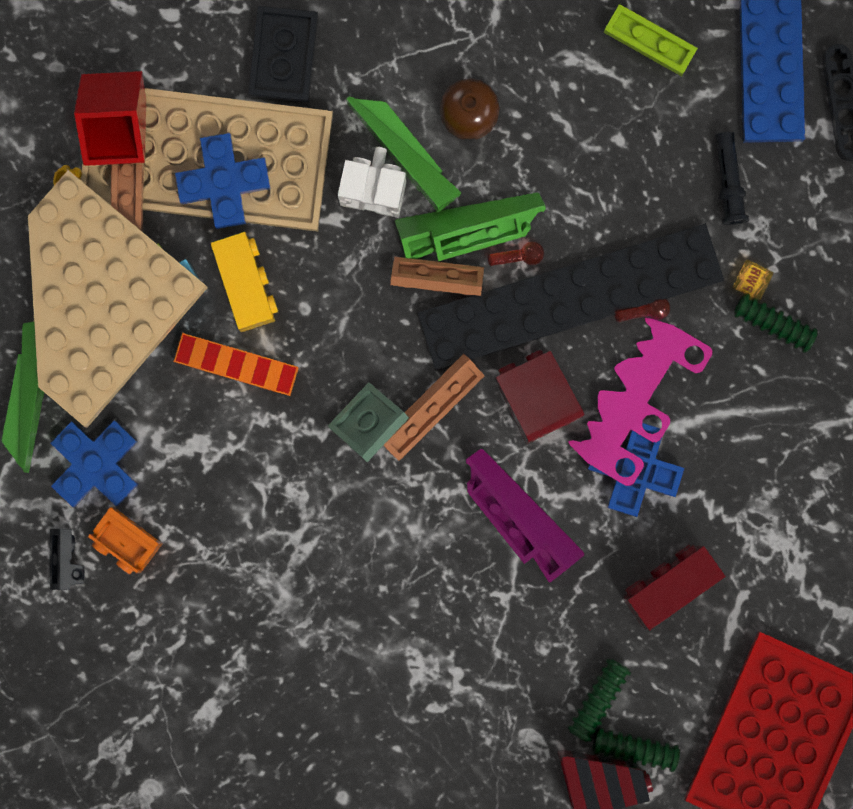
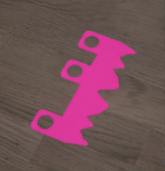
M645 318V321L651 328L653 339L637 342L636 344L643 356L628 358L614 367L615 372L625 385L626 391H599L598 410L603 421H588L587 426L591 435L590 440L582 442L568 441L570 446L588 464L625 486L634 484L644 467L642 459L621 447L630 430L651 442H658L670 425L669 416L647 402L671 363L675 361L694 373H700L712 356V349L708 345L674 325L651 318ZM698 346L703 350L704 359L701 363L693 365L686 361L684 354L688 347ZM647 415H656L661 419L662 427L659 432L650 434L643 429L642 421ZM622 458L631 459L635 464L633 475L629 477L620 476L615 468L617 461Z

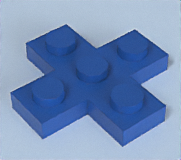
M230 133L200 138L205 168L175 173L181 205L210 200L216 229L246 224L241 194L271 189L265 157L235 162Z
M115 420L95 441L71 421L50 443L72 464L51 487L72 507H76L94 487L102 492L115 506H118L137 487L138 483L117 463L138 441Z
M642 423L643 429L647 433L654 434L660 431V428ZM631 430L626 450L642 459L644 467L631 486H625L617 480L615 481L607 508L637 517L646 489L676 497L684 468L656 459L661 440L651 442ZM622 458L617 461L615 468L620 476L629 477L633 475L635 464L631 459ZM589 464L587 470L608 476Z

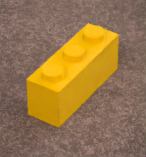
M246 232L212 242V250L238 330L244 332L275 322L273 314L277 313L278 309L273 295L267 296L264 285L269 284L264 266L258 268L255 256L260 255L255 239H249Z

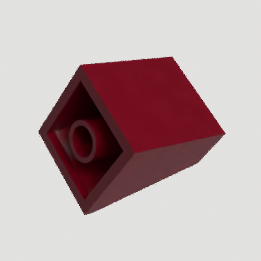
M542 349L526 356L527 362L516 367L515 363H511L499 369L500 375L495 377L499 390L526 444L577 421L585 415L552 352L549 351L544 354Z

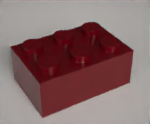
M694 544L685 546L675 554L677 559L671 564L668 562L661 563L650 571L652 575L650 579L645 582L639 579L625 589L627 595L622 599L644 629L650 631L726 577L705 546H694Z

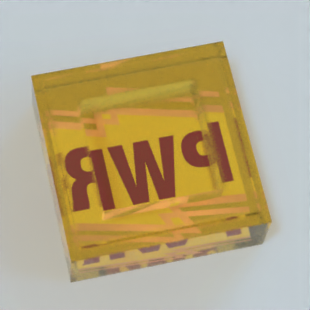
M747 259L732 288L745 294L749 293L751 297L761 300L774 272Z

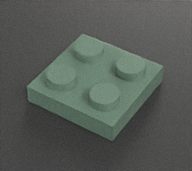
M368 382L328 427L368 462L409 417Z

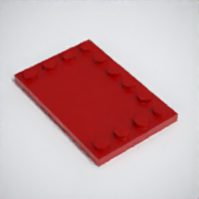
M758 631L684 800L702 809H818L853 729V674Z

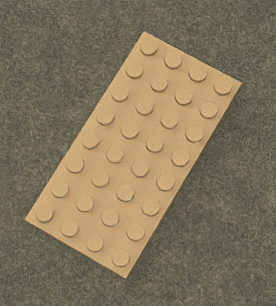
M145 88L146 142L143 210L214 219L210 200L181 205L175 173L205 168L200 138L230 133L235 162L265 157L271 189L241 194L246 223L318 232L333 111ZM82 164L80 180L111 205L112 164L83 166Z

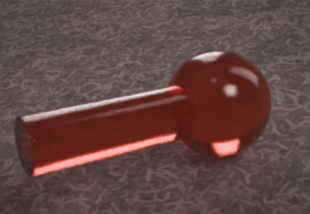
M531 241L524 244L518 250L488 254V263L490 266L523 261L528 265H537L544 258V249L539 243Z
M657 299L653 303L641 307L615 310L614 317L616 322L650 316L655 320H661L668 316L670 303L667 299Z

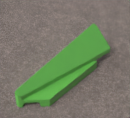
M531 193L442 210L439 213L432 212L395 220V225L405 258L419 259L435 252L438 261H442L525 237L531 229V221L538 212H544L546 207L539 193Z

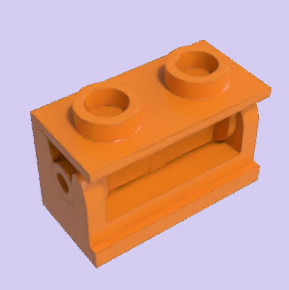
M110 507L93 530L94 534H89L88 536L94 541L91 545L94 549L104 556H107L108 553L112 554L118 559L116 565L128 574H131L133 571L141 573L163 544L115 507Z

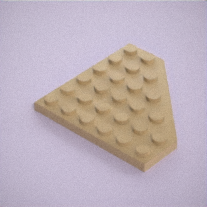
M67 170L28 215L38 387L84 427L88 428L208 287L73 173Z

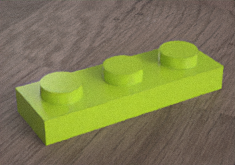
M620 4L604 30L605 34L681 77L698 49Z

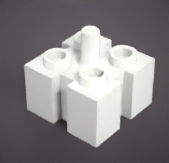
M382 147L375 148L372 165L370 160L354 157L353 161L345 160L338 191L340 206L363 211L369 210L377 214L399 218L406 188V172H401V167L384 164L387 149Z

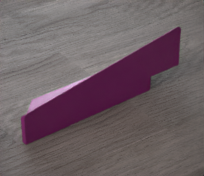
M483 449L478 450L466 459V464L471 467V479L467 482V493L524 564L531 558H534L550 583L584 556V552Z

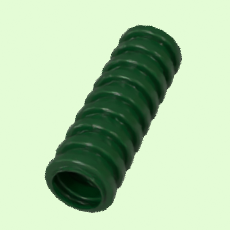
M749 293L741 297L734 310L735 318L740 316L743 318V322L750 321L751 326L755 327L757 325L759 330H767L770 336L773 334L777 335L776 339L778 340L783 338L786 344L792 343L793 348H802L801 352L803 353L811 349L818 336V329H810L807 323L804 325L800 324L801 320L799 319L796 321L792 320L791 315L786 317L782 310L777 312L774 306L767 307L766 302L759 303V299L756 297L754 299L750 298Z
M607 659V667L601 669L603 671L602 676H597L599 681L597 684L593 683L592 688L594 689L592 693H587L589 698L587 701L583 700V708L577 710L579 715L577 717L574 716L572 719L574 721L573 725L567 727L570 733L585 742L593 740L591 738L592 733H597L595 728L597 725L601 726L602 721L600 720L602 716H607L605 711L607 708L611 709V701L617 699L615 694L621 692V684L627 682L625 677L631 675L630 669L613 659Z
M604 728L597 730L593 744L594 755H599V753H603L604 757L613 755V759L621 757L622 761L625 762L630 759L631 763L634 764L639 761L643 766H646L648 763L652 768H655L657 765L660 770L669 768V772H674L677 769L680 758L679 745H674L673 747H670L669 743L661 745L660 741L657 740L655 743H652L651 739L648 738L643 741L639 736L634 739L631 734H627V736H623L622 732L613 734V730L604 732Z

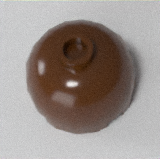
M472 78L458 80L449 86L442 96L440 105L443 125L449 133L459 139H480L490 133L498 121L500 110L498 97L492 88L483 81Z

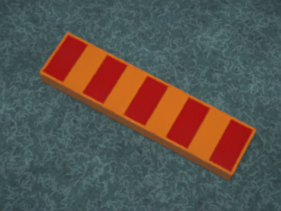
M182 333L174 359L175 363L287 396H291L299 367L185 333Z

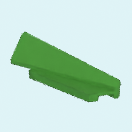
M350 96L346 99L348 106L380 145L387 149L389 156L401 167L402 172H406L407 178L425 196L438 213L462 194L441 175L442 170L386 102L355 99Z
M34 322L23 323L22 354H18L2 436V443L24 473H29L44 397V392L38 387Z

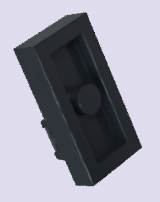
M50 529V590H70V586L84 583V565L70 563L76 545L72 529Z

